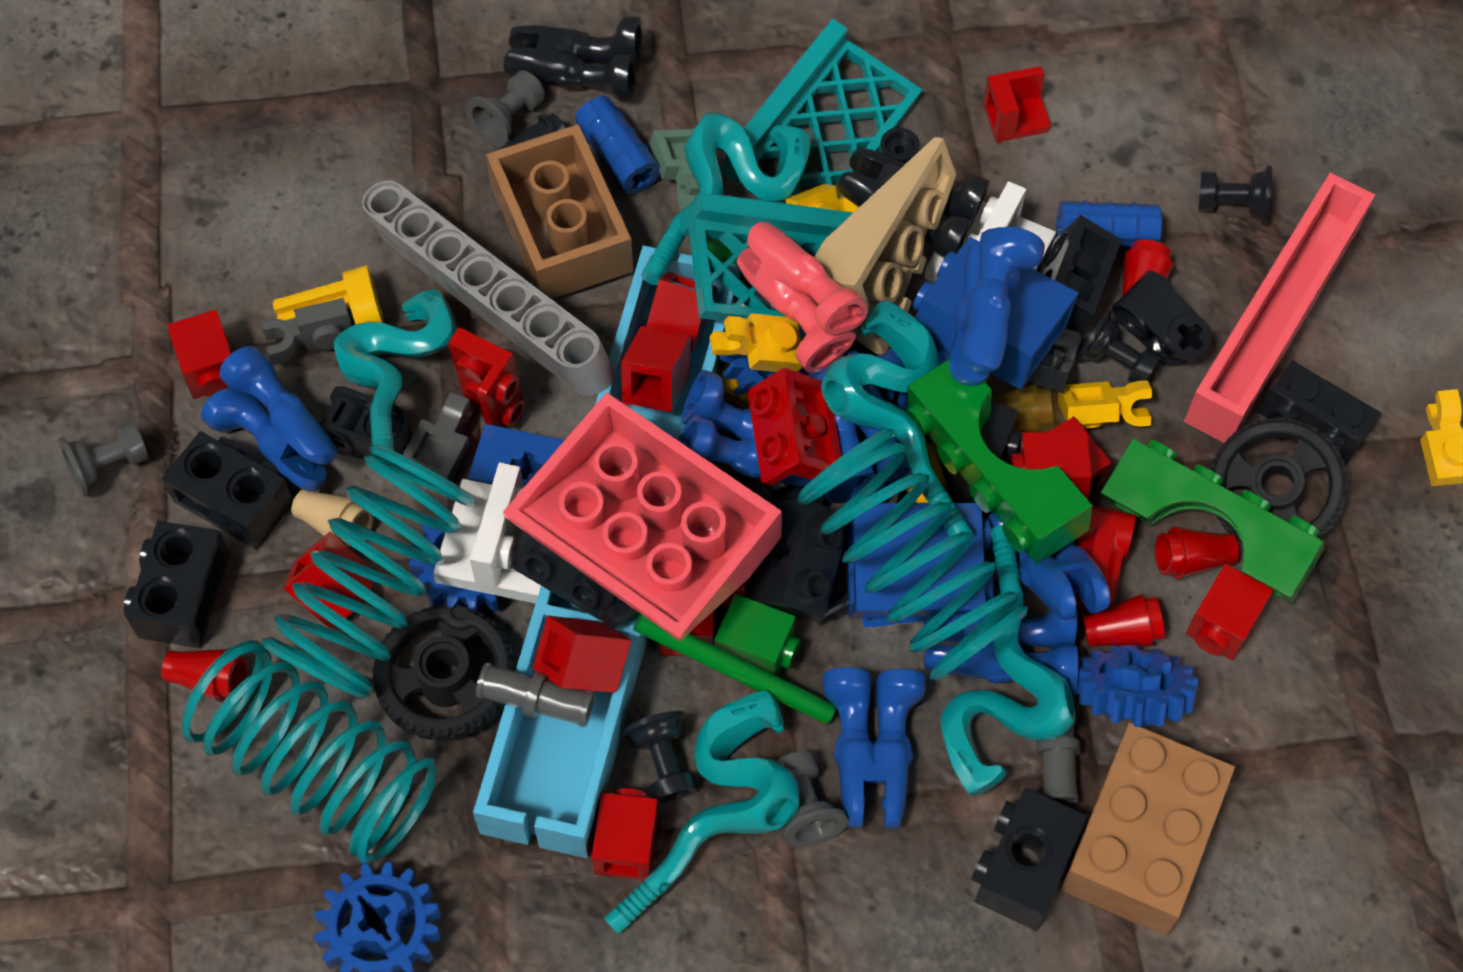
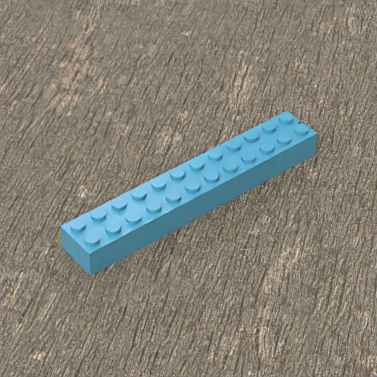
M642 247L609 357L614 368L613 381L608 388L598 394L596 404L606 392L622 402L621 360L641 326L646 327L658 286L647 283L641 276L656 248ZM676 253L665 274L670 271L694 279L692 256ZM732 264L728 269L741 281V271L738 265ZM717 278L711 284L717 286L713 302L734 305V300L738 298ZM707 320L701 344L691 353V377L672 413L629 404L625 405L677 440L685 426L681 423L683 407L697 375L702 370H707L720 376L723 361L720 360V355L712 354L710 335L714 331L726 332L724 321ZM541 586L515 672L532 677L537 672L533 669V664L547 615L594 621L600 620ZM639 614L615 628L616 631L632 640L618 689L613 693L591 691L595 692V701L589 722L585 728L580 727L578 724L538 714L536 718L524 716L523 709L505 704L473 811L480 834L526 845L529 844L531 835H535L539 848L588 859L596 830L601 793H606L622 730L648 640L647 637L633 631L634 623Z

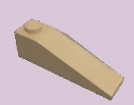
M934 137L833 231L823 241L814 256L824 267L828 277L843 288L853 289L861 296L868 306L867 315L880 302L885 300L899 306L907 313L912 302L904 296L912 273L922 274L927 260L922 255L925 236L928 229L934 230L938 228L956 177V172L943 138ZM862 324L852 329L856 334V340L875 354H884L890 347L877 334L862 335L860 333Z

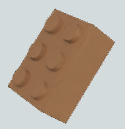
M579 124L486 154L491 189L533 286L550 299H554L633 272L631 237Z
M1129 722L1117 746L1060 891L1167 936L1180 917L1235 766L1142 727H1134Z

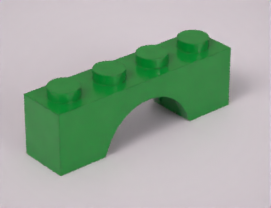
M949 360L908 385V409H906V412L917 422L923 435L927 434L936 444L938 455L944 466L952 474L959 472L968 482L970 493L980 509L985 513L992 511L1003 524L1004 535L1011 546L1020 553L1025 550L1032 560L1039 564L1089 531L1092 504L1059 466L1045 469H1024L1012 466L996 457L988 449L980 434L991 416L992 389L985 381L976 386H966L958 383L950 374Z
M1132 439L1101 491L1105 501L1123 512L1135 514L1137 520L1150 527H1153L1171 514L1188 510L1204 511L1222 518L1231 525L1242 541L1244 549L1242 572L1273 589V595L1292 605L1324 551V541L1317 538L1320 531L1296 516L1291 515L1288 521H1285L1268 512L1272 505L1248 490H1243L1239 496L1222 487L1224 479L1202 465L1196 464L1193 470L1174 461L1177 453L1158 441L1150 439L1147 445H1144Z

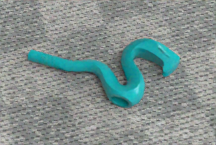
M719 112L705 113L684 146V153L691 173L698 185L699 192L724 195L722 174L716 157V150L719 149L729 157L741 183L748 192L762 201L783 203L785 199L793 194L803 176L810 152L809 133L793 126L776 125L773 127L769 138L780 149L775 177L764 175L758 167L749 137L742 126L731 117ZM687 207L673 218L641 274L643 280L651 285H658L659 279L664 276L686 236L681 235L679 217Z
M437 289L422 291L402 304V310L406 312L405 317L408 321L424 320L428 323L418 331H406L379 322H366L345 329L334 339L336 358L344 378L357 386L377 388L370 406L372 445L380 444L394 451L391 409L401 392L403 378L395 366L377 356L388 354L404 357H424L447 349L449 347L448 342L457 331L451 308L442 293Z
M887 300L882 301L867 315L860 328V333L862 335H879L894 350L906 368L871 354L855 353L843 356L828 366L821 385L822 395L829 409L847 422L879 431L885 428L895 430L894 437L901 444L907 446L906 459L911 474L919 472L929 475L928 485L922 493L925 499L929 501V505L939 502L951 504V512L943 523V527L947 529L948 535L951 537L960 532L973 534L931 467L925 437L917 422L904 410L868 393L862 387L869 384L896 392L908 393L909 384L939 366L936 346L927 328L899 306Z
M1002 525L991 528L990 532L999 577L1000 594L1007 591L1018 593L1017 602L1005 614L1007 615L1019 605H1023V594L1015 549L1005 537ZM1021 620L994 639V653L1000 667L1016 683L1036 697V705L1026 707L993 691L974 690L966 691L953 698L945 706L941 715V732L950 763L961 784L972 797L984 794L994 788L1007 775L1006 770L1002 766H986L983 764L975 747L971 732V724L975 715L979 713L989 715L1015 735L1032 741L1054 740L1067 733L1076 720L1073 698L1066 678L1031 659L1021 649L1018 642Z
M767 690L737 699L713 712L698 733L694 748L696 768L700 775L709 782L720 786L752 787L758 793L747 800L722 803L705 808L684 825L663 862L644 879V882L639 884V887L634 889V892L628 894L629 897L626 896L623 899L624 902L621 901L618 907L616 906L604 917L606 922L618 934L628 927L631 921H634L636 916L642 913L641 911L647 909V906H650L652 901L657 899V896L664 893L681 876L699 846L706 839L721 833L765 834L782 828L797 813L800 788L793 773L776 760L761 757L725 761L735 748L760 730L771 728L777 733L783 732L784 724L780 707Z

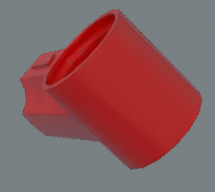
M1092 504L1089 531L1075 539L1074 545L1085 549L1101 569L1109 587V608L1115 600L1122 560L1125 561L1128 554L1136 515ZM1076 594L1077 608L1089 611L1078 594Z

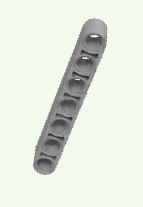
M382 181L374 184L367 190L362 200L363 209L385 243L575 392L591 396L601 393L608 388L614 377L613 364L599 337L593 330L395 181Z

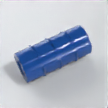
M597 96L585 102L575 115L576 125L579 124L587 143L593 147L599 156V160L609 169L611 177L616 179L624 192L628 194H637L650 187L660 175V166L648 151V146L644 145L637 136L636 129L632 128L625 120L624 113L619 111L607 96Z
M1087 200L1083 202H1059L1056 216V238L1079 215H1082L1122 239L1120 247L1131 249L1132 244L1137 240L1160 241L1162 217L1161 207L1157 204H1137L1135 201L1131 204L1112 203L1111 201L1103 203L1088 202Z

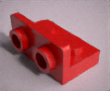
M459 327L448 342V346L463 395L472 403L481 407L485 424L503 428L507 426L513 427L520 419L525 406L513 353Z
M782 368L749 389L748 399L762 483L774 485L791 474L813 480L832 463L842 457L835 416L827 406L822 395L821 385L823 381L787 368Z

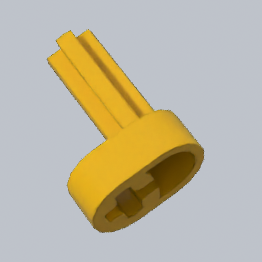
M368 265L342 272V281L275 299L272 302L277 319L288 320L296 318L294 309L344 297L347 309H351L355 324L366 322L385 324L376 286Z

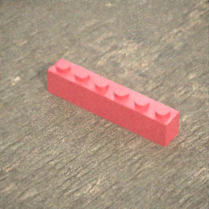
M1329 173L1196 390L1185 417V423L1223 443L1241 428L1359 230L1375 194Z

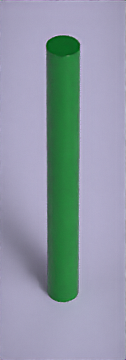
M642 614L638 615L634 623L633 631L758 692L767 690L776 701L825 725L834 716L836 707L832 703L690 633L681 641H678Z

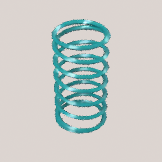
M885 428L848 451L810 481L798 494L797 502L807 505L860 471L894 455L870 482L822 524L820 533L830 534L879 503L915 485L891 511L844 553L842 563L851 564L907 530L935 516L910 542L866 582L864 592H877L954 548L888 611L886 621L891 623L899 622L973 580L910 640L909 652H921L989 614L945 655L930 672V680L938 681L1026 616L1028 606L1019 605L1005 615L1018 599V593L1007 591L934 632L991 578L995 572L996 563L985 561L977 564L919 597L968 550L973 542L974 534L969 532L955 534L903 563L946 521L951 512V504L939 502L930 505L888 528L925 491L929 482V475L919 472L911 474L874 493L900 466L907 453V446L904 444L894 443L888 445L894 438L895 430Z
M380 444L369 446L371 454L364 456L366 465L429 508L443 520L404 506L357 486L347 487L348 497L422 550L341 518L329 519V526L336 535L399 579L324 550L311 551L312 561L317 567L375 608L307 582L294 583L292 587L297 598L351 637L300 617L281 614L274 616L277 629L310 655L272 637L261 639L264 648L308 674L361 699L370 697L369 692L374 691L372 683L310 641L293 627L378 660L391 659L387 647L315 597L395 628L408 627V620L403 613L337 567L412 596L427 594L425 586L419 579L361 538L421 562L432 565L444 562L441 551L429 540L386 510L428 527L447 533H454L462 530L458 518L411 482L438 492L468 507L476 505L474 497L469 492L430 469Z
M248 640L229 648L202 675L188 698L182 714L181 727L182 736L186 742H203V750L206 756H216L227 751L240 739L232 759V771L235 776L252 773L273 753L264 769L260 782L263 795L268 796L280 793L303 770L323 734L328 714L334 711L345 712L348 717V728L332 739L304 771L293 790L290 810L292 816L306 814L316 807L331 790L342 773L352 752L356 735L366 730L373 731L377 737L376 750L365 757L345 777L332 794L323 810L319 827L323 837L335 834L347 825L369 795L380 773L385 755L395 750L403 751L406 756V767L374 799L359 820L349 842L351 857L357 856L360 863L375 862L387 855L415 824L430 798L437 777L434 758H423L415 761V753L410 742L398 740L386 744L385 730L380 722L369 720L357 724V713L350 702L337 701L329 704L328 693L322 683L309 681L300 684V674L296 667L286 662L272 664L270 652L264 648L260 641ZM248 652L255 653L256 660L252 674L227 696L215 712L206 731L194 734L191 730V719L209 683L226 664L238 656ZM278 671L287 673L292 680V687L273 699L259 713L269 690L272 673ZM259 681H261L256 696L241 722L223 742L213 747L214 737L234 721L248 703ZM305 691L315 692L320 699V708L305 717L275 750L295 715L300 693ZM288 702L278 727L266 745L250 762L242 767L243 756L253 738L265 722L282 705ZM315 724L305 748L293 766L279 781L270 787L272 777L284 756L294 743ZM343 745L334 766L323 783L300 806L302 796L311 780L323 764ZM423 768H427L426 781L418 799L406 818L378 849L367 854L385 834L400 811L409 792L414 774ZM369 769L362 786L352 802L340 817L330 825L331 819L343 798L355 782ZM394 797V799H393V801H392L390 807H389L388 810L386 811V813H385V815L383 816V818L381 819L380 823H379V824L376 826V828L374 829V826H375L376 822H377L378 819L380 818V816H381V814L383 813L384 809L386 808L387 804H388V803L391 801V799Z

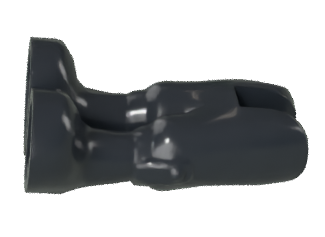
M633 16L622 18L617 25L615 34L610 37H593L576 29L543 25L512 27L509 34V45L512 49L505 53L503 59L504 71L514 76L520 70H525L533 74L539 82L572 89L587 86L606 91L615 98L631 99L635 91L636 71L639 70L641 59V18ZM590 60H591V61L602 62V63H606V64L587 63V61H590Z
M858 147L852 153L849 160V165L854 172L848 171L843 173L837 182L836 190L847 200L860 207L906 163L887 154ZM971 176L959 188H951L943 211V215L946 217H941L938 228L934 230L928 229L925 240L933 245L936 253L943 259L950 251L959 252L990 185L989 180L980 176Z

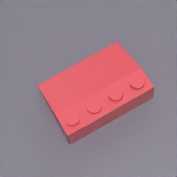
M607 392L503 511V516L678 641H681L753 574L782 538L781 510Z

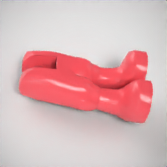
M759 222L748 233L747 241L750 248L741 252L736 263L748 282L778 312L790 320L796 321L802 327L806 336L799 343L796 358L807 372H820L839 359L851 347L856 339V334L852 329L861 325L866 319L868 313L867 303L853 289L843 288L828 277L821 263L802 249L783 231L770 223Z

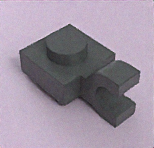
M344 297L294 309L296 318L288 320L270 319L261 322L266 340L283 338L281 343L266 347L270 362L273 365L290 360L296 354L300 345L305 346L306 352L317 349H334L335 337L352 326Z
M450 392L436 424L421 419L403 456L452 482L471 446L469 438L463 435L474 418V413L468 410L471 404L470 400Z

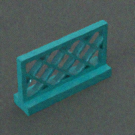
M833 18L744 127V131L748 135L757 165H759L763 159L780 157L779 147L774 146L776 143L769 138L770 131L774 126L809 124L813 143H810L809 154H816L820 172L803 174L790 197L800 194L799 186L814 184L832 185L833 182H838L843 173L848 171L854 172L851 168L849 170L829 171L825 153L848 151L851 158L852 153L858 147L878 151L883 134L897 127L920 97L923 90L847 40L845 36L848 28ZM846 57L861 67L864 78L841 80L838 69L839 63ZM829 76H831V80H832V81H826V80H827V78H828ZM891 87L905 96L900 104L880 106L876 88ZM866 89L871 107L848 109L844 91ZM834 92L839 110L815 112L812 97L815 94ZM804 107H805L806 113H801V114H800V112H801V111L804 109ZM883 117H889L884 124ZM873 118L877 134L874 137L855 138L851 120ZM841 121L845 140L822 142L818 123ZM726 155L721 172L737 182L739 177L729 157Z
M699 192L679 217L681 235L690 236L699 318L724 321L728 316H737L746 319L751 313L786 317L777 310L767 308L754 295L757 290L754 287L748 289L728 269L737 260L741 252L749 248L747 236L750 229L759 222L770 223L783 231L802 249L811 251L815 255L823 241L853 213ZM706 238L720 240L733 255L722 264L707 249ZM717 278L739 299L734 305L713 302L711 284Z

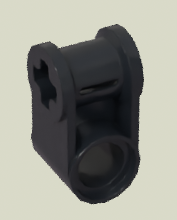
M1146 271L1112 307L1115 318L1128 332L1133 334L1146 348L1151 347L1163 354L1159 360L1163 365L1170 367L1183 365L1189 360L1203 356L1211 346L1212 334L1206 321L1182 299L1175 287L1157 272ZM1190 328H1196L1195 331L1191 332ZM1183 336V337H1184V340L1181 342V344H1180V346H1179L1177 342H1178V341L1181 339V337Z
M336 386L330 394L332 403L322 421L318 423L330 436L339 450V454H348L364 460L365 455L371 454L369 448L372 445L370 406L373 398L348 387ZM394 404L391 409L392 431L397 433L393 436L394 451L403 455L413 433L406 414L402 408Z

